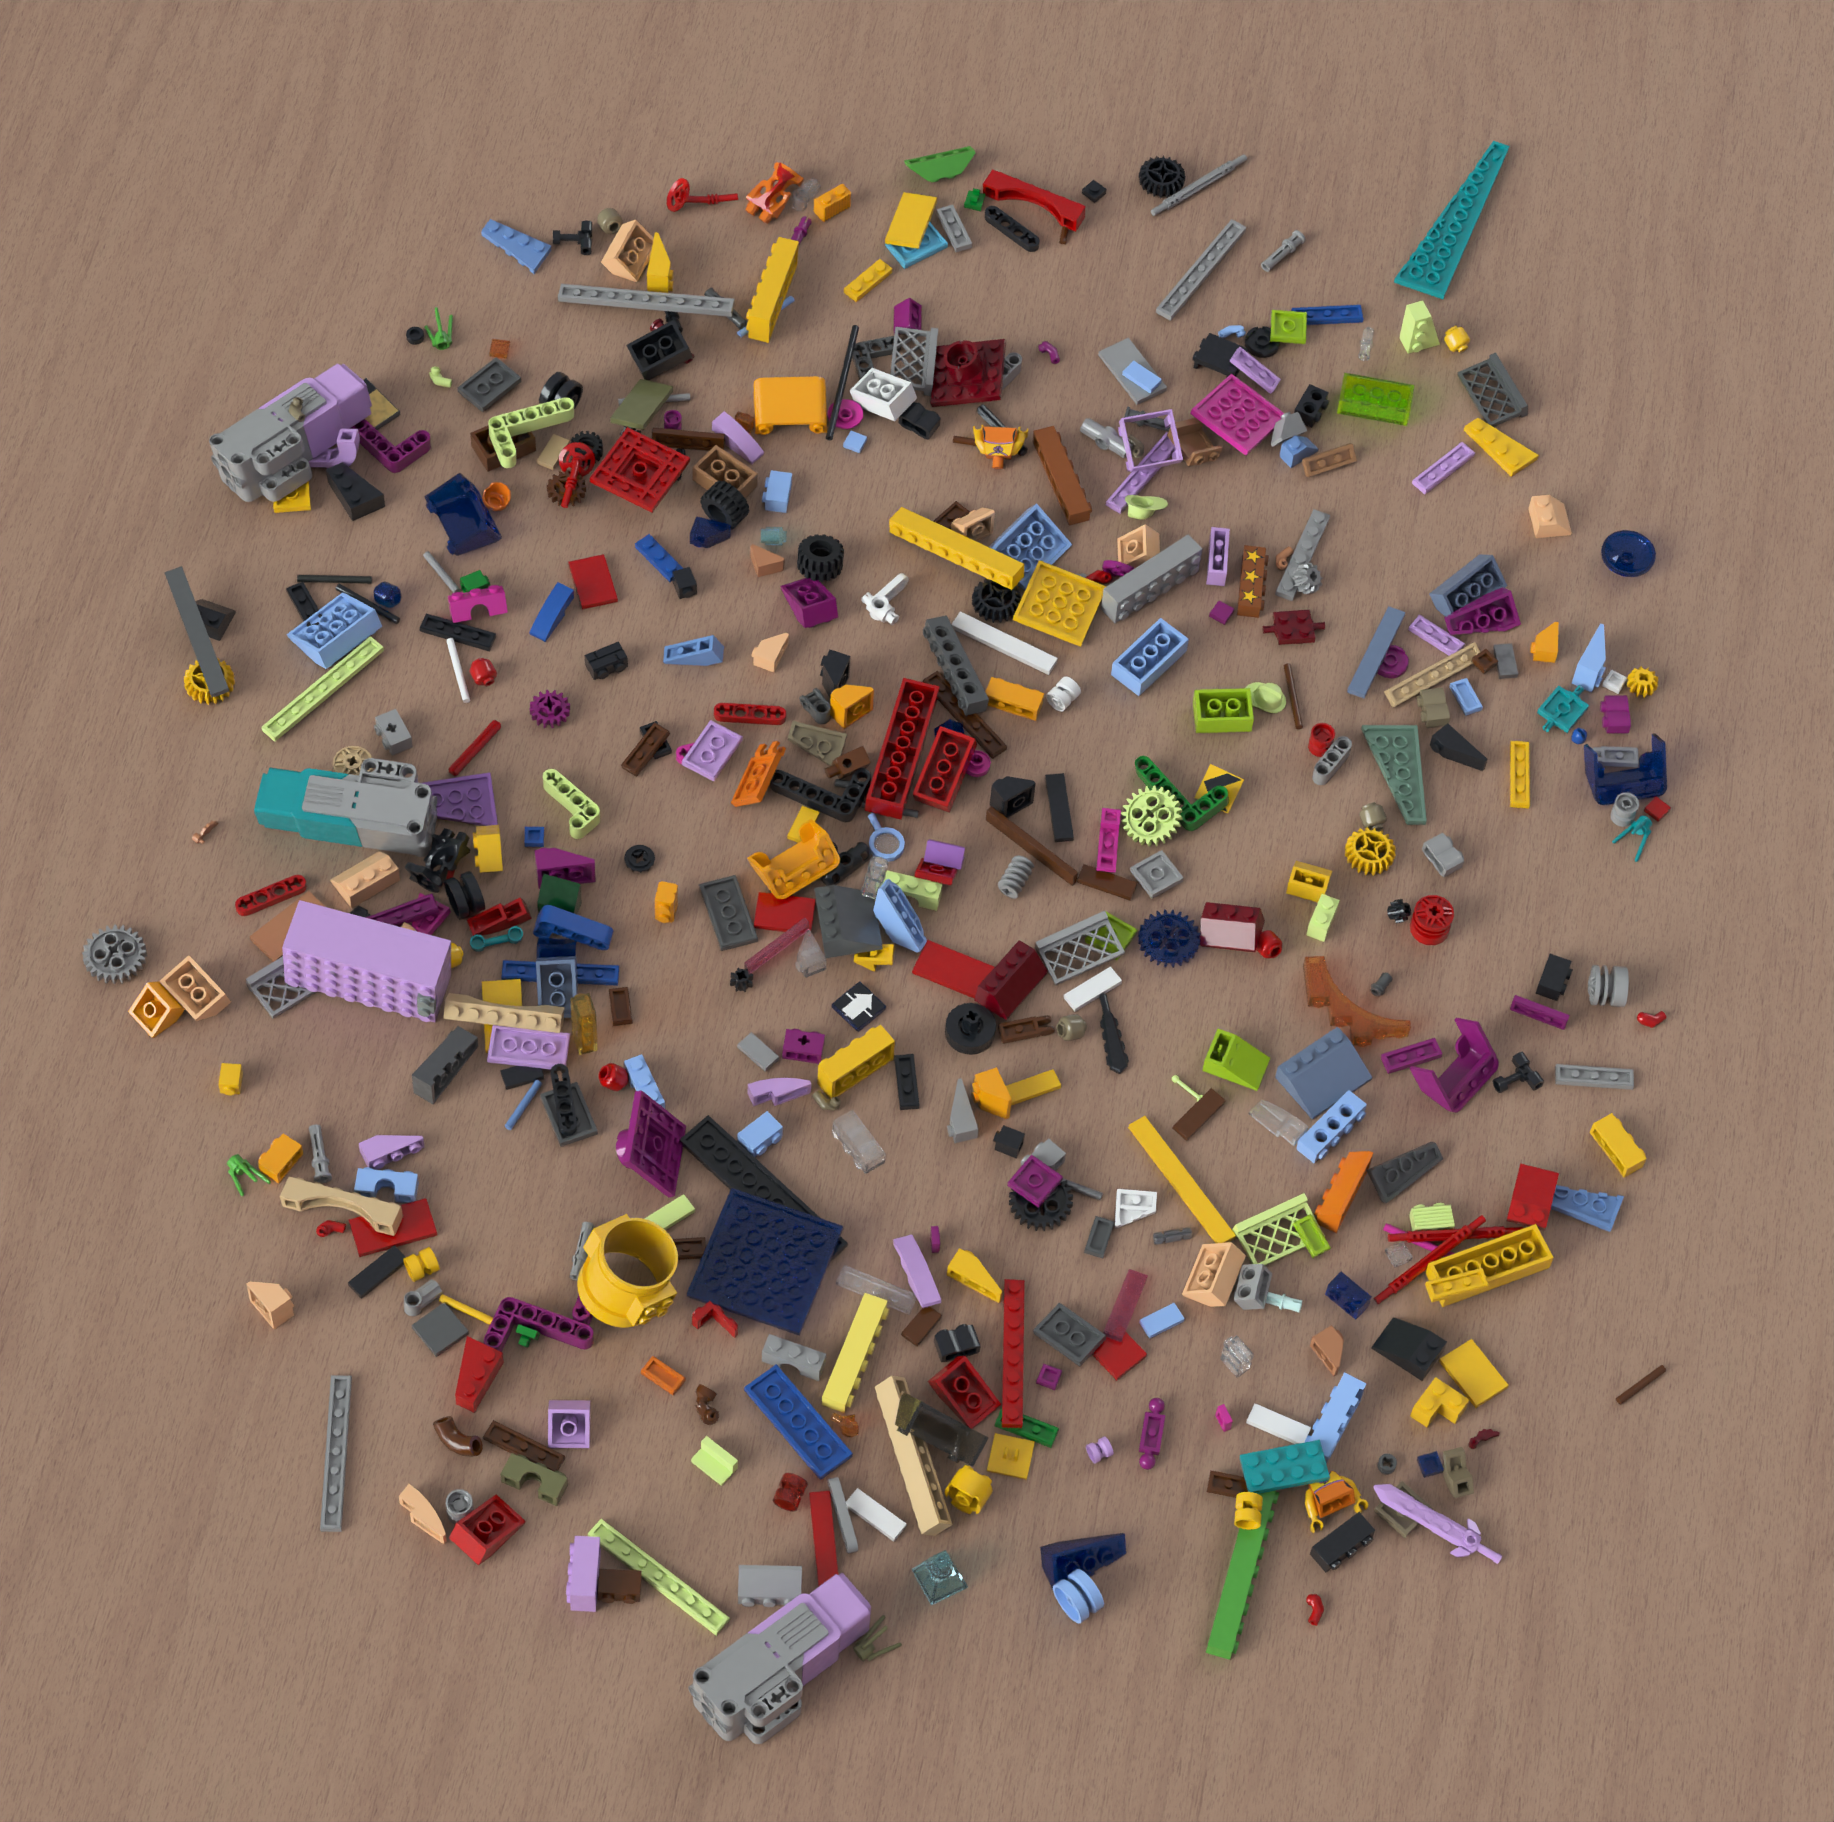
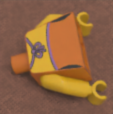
M981 425V429H976L973 426L975 443L979 451L985 454L986 458L993 459L992 468L1003 469L1004 459L1010 460L1012 456L1019 452L1025 439L1028 437L1029 431L1027 428L1023 432L1021 427H1018L1017 431V428L984 427Z
M1330 1471V1479L1328 1481L1308 1484L1309 1489L1305 1493V1507L1308 1517L1312 1520L1310 1525L1312 1533L1315 1532L1313 1524H1318L1320 1530L1323 1528L1322 1521L1317 1518L1318 1515L1320 1518H1323L1355 1502L1354 1510L1356 1513L1362 1512L1359 1504L1365 1510L1368 1508V1502L1360 1498L1361 1494L1352 1479L1339 1476L1335 1471Z

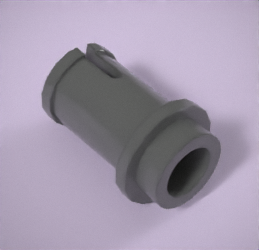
M1383 972L1377 982L1371 985V993L1377 997L1383 995L1386 987L1393 980L1392 976Z

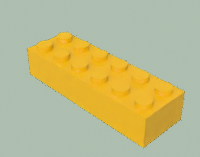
M778 237L777 242L773 243L772 255L768 256L766 262L767 269H763L762 282L758 283L757 295H754L752 298V309L749 308L746 319H749L746 330L749 331L748 338L769 343L798 266L799 241Z
M1534 1224L1430 1262L1425 1274L1428 1280L1431 1281L1483 1268L1489 1288L1440 1300L1441 1306L1445 1307L1548 1269L1554 1257L1537 1225Z

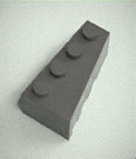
M459 1026L454 1031H451L447 1038L412 1074L414 1094L434 1104L478 1048V1037Z

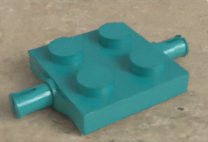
M1558 685L1539 707L1537 714L1547 719L1546 724L1542 727L1545 732H1549L1555 725L1568 733L1589 708V705L1579 697L1584 691L1583 687L1578 685L1571 692Z

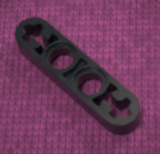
M989 206L985 209L984 218L993 227L1028 252H1035L1039 249V237L996 206ZM1008 222L1010 225L1005 227L1001 223ZM1020 231L1023 235L1016 236L1014 232Z
M556 1064L551 1068V1081L560 1132L563 1135L570 1136L577 1131V1120L569 1071L564 1064ZM557 1071H561L562 1081H559ZM560 1087H565L568 1089V1092L561 1095L557 1093V1090ZM567 1104L571 1109L568 1112H562L560 1107ZM565 1118H569V1123L571 1125V1128L567 1129Z

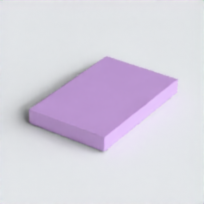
M710 720L682 760V765L715 781L742 742L743 736Z

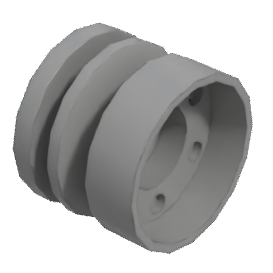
M1593 965L1588 979L1590 1004L1597 1005L1599 1000V1004L1604 1006L1607 997H1609L1611 1006L1624 1007L1627 1002L1629 987L1627 967L1613 966L1609 974L1606 965L1601 967V971L1599 965Z

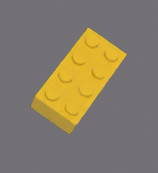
M881 1024L876 1028H870L864 1036L855 1038L849 1046L840 1048L829 1059L825 1058L819 1063L818 1086L830 1099L838 1097L894 1060L895 1040Z

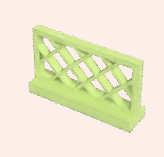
M1305 1193L1244 1220L1233 1227L1232 1231L1238 1237L1251 1264H1264L1266 1266L1306 1247L1302 1239L1297 1246L1288 1244L1290 1235L1300 1238L1297 1232L1291 1231L1293 1223L1300 1220L1296 1218L1298 1211L1304 1209L1307 1215L1311 1214L1320 1228L1307 1204L1308 1199ZM1285 1218L1291 1221L1289 1230L1278 1226L1281 1219ZM1268 1226L1274 1229L1272 1238L1261 1234L1263 1227ZM1277 1230L1287 1233L1285 1242L1274 1239ZM1248 1234L1256 1236L1255 1245L1248 1244L1244 1236ZM1259 1238L1270 1241L1268 1250L1257 1247ZM1276 1243L1284 1246L1282 1253L1276 1254L1271 1252L1272 1244ZM1255 1251L1266 1254L1265 1260L1257 1263L1254 1257Z

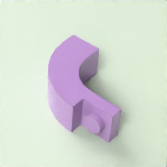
M340 429L336 441L338 447L327 449L310 460V467H326L328 469L342 462L349 467L356 458L360 443L358 429Z

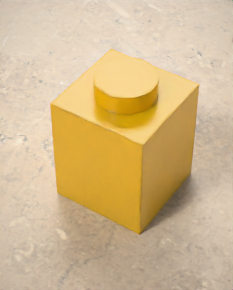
M221 1063L219 1077L220 1093L229 1096L240 1094L243 1078L241 1064Z

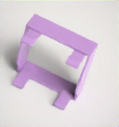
M1172 409L1125 417L1119 421L1120 427H1118L1120 437H1123L1128 460L1126 462L1127 471H1143L1181 463L1183 460ZM1168 415L1164 419L1165 428L1171 427L1176 449L1171 454L1172 460L1134 467L1124 422H1135Z

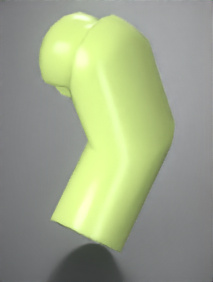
M432 367L429 375L433 383L438 386L451 388L452 379L442 377L439 367Z

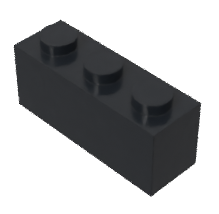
M1358 1512L1312 1546L1310 1555L1325 1573L1330 1569L1334 1571L1342 1564V1560L1346 1557L1352 1558L1358 1552V1548L1362 1545L1366 1547L1374 1540L1375 1529Z

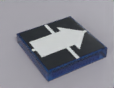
M860 981L831 1005L857 1032L886 1010V1005Z

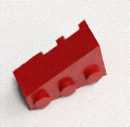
M467 1336L455 1393L456 1405L475 1413L504 1363L503 1352Z

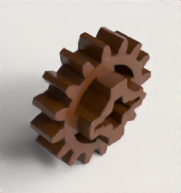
M566 470L565 474L559 471L558 476L553 474V479L548 480V497H552L553 503L558 501V506L562 503L566 490L565 484L567 478L570 477L568 470ZM581 475L577 476L578 482L570 498L569 504L571 503L572 506H575L574 502L581 503V498H585L586 485Z

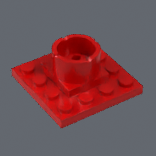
M627 427L591 475L590 483L653 513L690 463V457Z

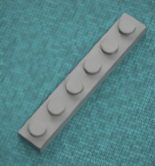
M1313 509L1276 590V596L1293 601L1298 587L1294 586L1295 581L1292 579L1294 577L1293 571L1301 564L1310 563L1330 520L1329 514Z

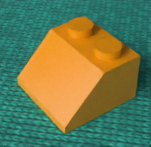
M846 684L841 688H836L831 693L830 698L831 716L843 729L853 724L873 710L874 689L872 687Z
M158 981L147 982L128 1012L154 1038L176 1023L185 1008Z
M997 1067L975 1074L974 1083H972L973 1092H971L974 1103H978L981 1110L1004 1119L1010 1118L1012 1099Z

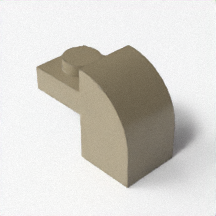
M1463 1447L1444 1451V1464H1441L1450 1493L1454 1498L1473 1494V1477L1466 1468V1457Z

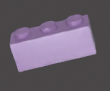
M1211 527L1207 585L1225 586L1230 529Z

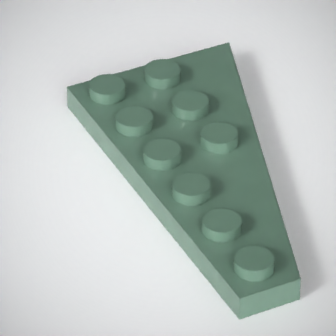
M1362 725L1361 730L1406 824L1426 825L1418 726Z

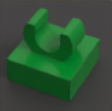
M973 188V191L969 190L964 208L981 212L985 194L980 193L979 189Z
M519 1324L516 1330L518 1334L522 1335L518 1344L527 1348L531 1338L538 1341L541 1334L536 1330Z

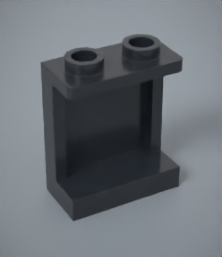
M1209 333L1206 339L1203 338L1200 350L1194 353L1192 359L1194 361L1193 368L1197 369L1199 365H1203L1227 375L1226 378L1230 374L1237 377L1240 369L1233 365L1230 359L1237 348L1241 347L1247 353L1248 348Z

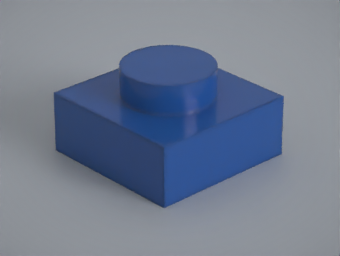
M525 827V847H544V827Z

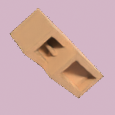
M408 1484L399 1495V1502L403 1507L411 1511V1522L445 1544L447 1542L446 1533L436 1511L417 1489Z

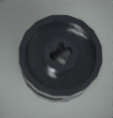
M556 372L544 385L539 397V404L561 398H570L574 402L575 409L582 397L583 386L574 379L570 380L566 374Z
M471 871L460 874L459 881L454 877L444 880L449 903L459 920L468 917L470 909L475 914L485 910L482 892Z

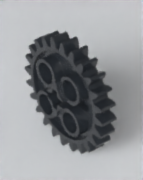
M1068 1181L1061 1182L1055 1188V1191L1044 1201V1216L1041 1215L1040 1207L1038 1208L1011 1189L1013 1192H1009V1198H1011L1009 1205L1012 1206L1011 1213H1015L1014 1219L1021 1218L1020 1225L1026 1222L1027 1229L1033 1225L1035 1231L1039 1227H1042V1230L1045 1231L1046 1226L1053 1230L1054 1223L1060 1226V1219L1066 1221V1214L1070 1215V1208L1073 1207V1202L1071 1201L1073 1200V1194H1069L1071 1193V1187H1066ZM1054 1206L1057 1209L1051 1211L1047 1207ZM1032 1207L1035 1208L1037 1211L1029 1212L1027 1209Z

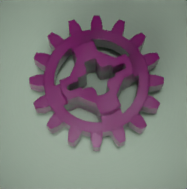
M546 690V694L540 691L539 697L534 696L533 701L530 702L529 709L532 720H537V725L543 723L544 728L547 725L554 728V724L561 726V721L566 722L567 717L570 716V703H568L567 697L563 698L562 692L557 695L556 690L552 693Z

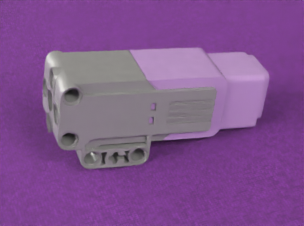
M337 363L314 379L305 378L223 432L212 435L209 439L213 452L211 460L218 469L221 480L246 502L254 501L262 495L272 502L279 501L312 478L309 461L336 444L340 429H350L371 415L370 407L372 404L367 385L345 364L339 365ZM295 397L303 400L301 412L306 416L303 422L297 421L289 413L290 404Z
M843 1573L835 1574L810 1594L798 1595L705 1665L694 1671L693 1684L688 1687L693 1696L694 1706L723 1740L732 1741L744 1732L755 1744L766 1742L801 1714L802 1702L800 1698L803 1686L838 1660L841 1651L869 1631L871 1614L869 1602ZM794 1704L797 1706L794 1709H790V1707ZM760 1728L764 1732L757 1734L754 1730Z

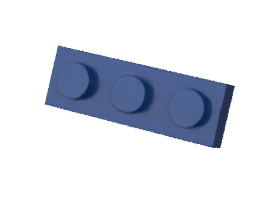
M650 534L635 543V548L669 582L672 581V571L683 569Z

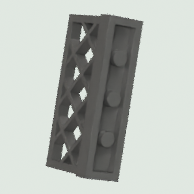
M1496 352L1489 355V359L1457 372L1459 379L1484 421L1492 427L1519 415L1521 418L1528 415L1527 403ZM1488 366L1490 368L1489 374L1480 372L1481 368ZM1467 374L1475 375L1473 381L1466 380L1464 376ZM1477 377L1487 378L1485 384L1476 382ZM1489 380L1497 381L1498 386H1489ZM1473 387L1483 388L1481 394L1473 393ZM1486 389L1495 392L1493 398L1484 396ZM1497 393L1505 394V401L1496 399ZM1481 400L1490 401L1489 408L1481 406ZM1493 404L1503 405L1501 411L1492 409ZM1506 406L1514 408L1515 411L1506 413L1504 409ZM1490 413L1499 415L1498 419L1490 421L1488 416Z

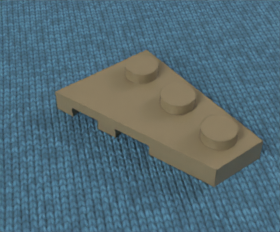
M792 721L788 735V741L829 766H832L835 758L842 755L847 739V734L796 721Z

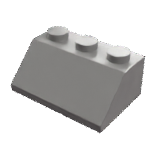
M739 1565L738 1604L746 1607H752L755 1604L765 1607L785 1606L801 1594L802 1566Z

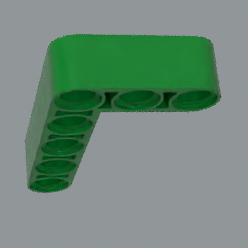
M1140 756L1135 760L1136 774L1150 790H1152L1153 786H1156L1157 791L1163 787L1164 792L1169 790L1171 795L1176 796L1177 799L1175 801H1179L1183 805L1181 807L1183 812L1179 814L1183 820H1178V822L1188 831L1198 829L1229 804L1228 790L1224 786H1216L1191 805L1149 757ZM1143 765L1148 766L1146 769H1140ZM1154 778L1160 779L1157 782H1152V779ZM1219 795L1224 796L1222 799H1217L1216 797ZM1204 806L1210 807L1208 810L1201 809ZM1188 818H1195L1194 821H1187Z

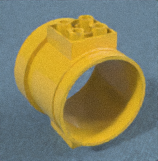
M627 1214L593 1228L583 1247L588 1257L579 1272L577 1280L578 1293L585 1308L601 1322L621 1328L645 1325L655 1316L658 1318L664 1316L668 1312L669 1306L673 1304V1299L677 1294L670 1282L678 1264V1252L671 1236L658 1224L642 1218H629ZM624 1253L637 1258L650 1269L657 1284L636 1286L623 1281L609 1268L604 1254Z

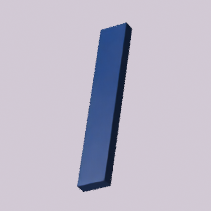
M503 960L501 978L502 980L521 979V981L537 982L536 962ZM577 964L578 984L618 986L619 965Z

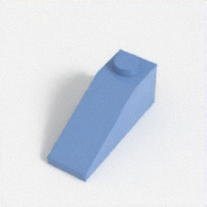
M714 635L665 646L663 662L665 664L699 666L723 662L724 646Z

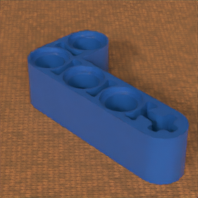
M551 905L543 906L537 916L533 934L538 938L546 939L552 933L599 950L609 949L614 932L607 925Z

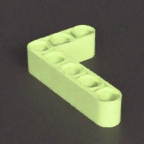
M561 398L492 417L488 422L489 436L500 464L504 468H512L516 465V448L512 441V436L572 420L574 418L573 400Z

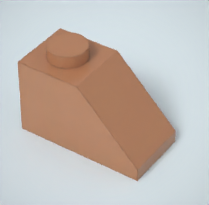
M1331 1325L1313 1336L1310 1346L1332 1375L1336 1376L1340 1367L1344 1340L1340 1331L1335 1330Z

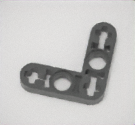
M894 336L855 344L852 359L859 380L871 368H874L872 358L892 355ZM879 346L881 347V349L879 351H875L872 349V347ZM857 350H860V352H862V357H860V354ZM861 363H867L869 366L867 368H861L859 365Z

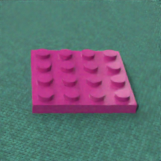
M1230 374L1193 407L1190 412L1191 415L1244 455H1248L1273 432L1275 423L1281 420V415L1285 414L1233 374Z

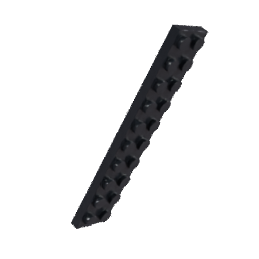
M709 1115L680 1139L684 1148L818 1271H821L848 1246V1243Z

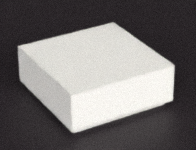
M1611 670L1602 686L1619 694L1627 681V677Z

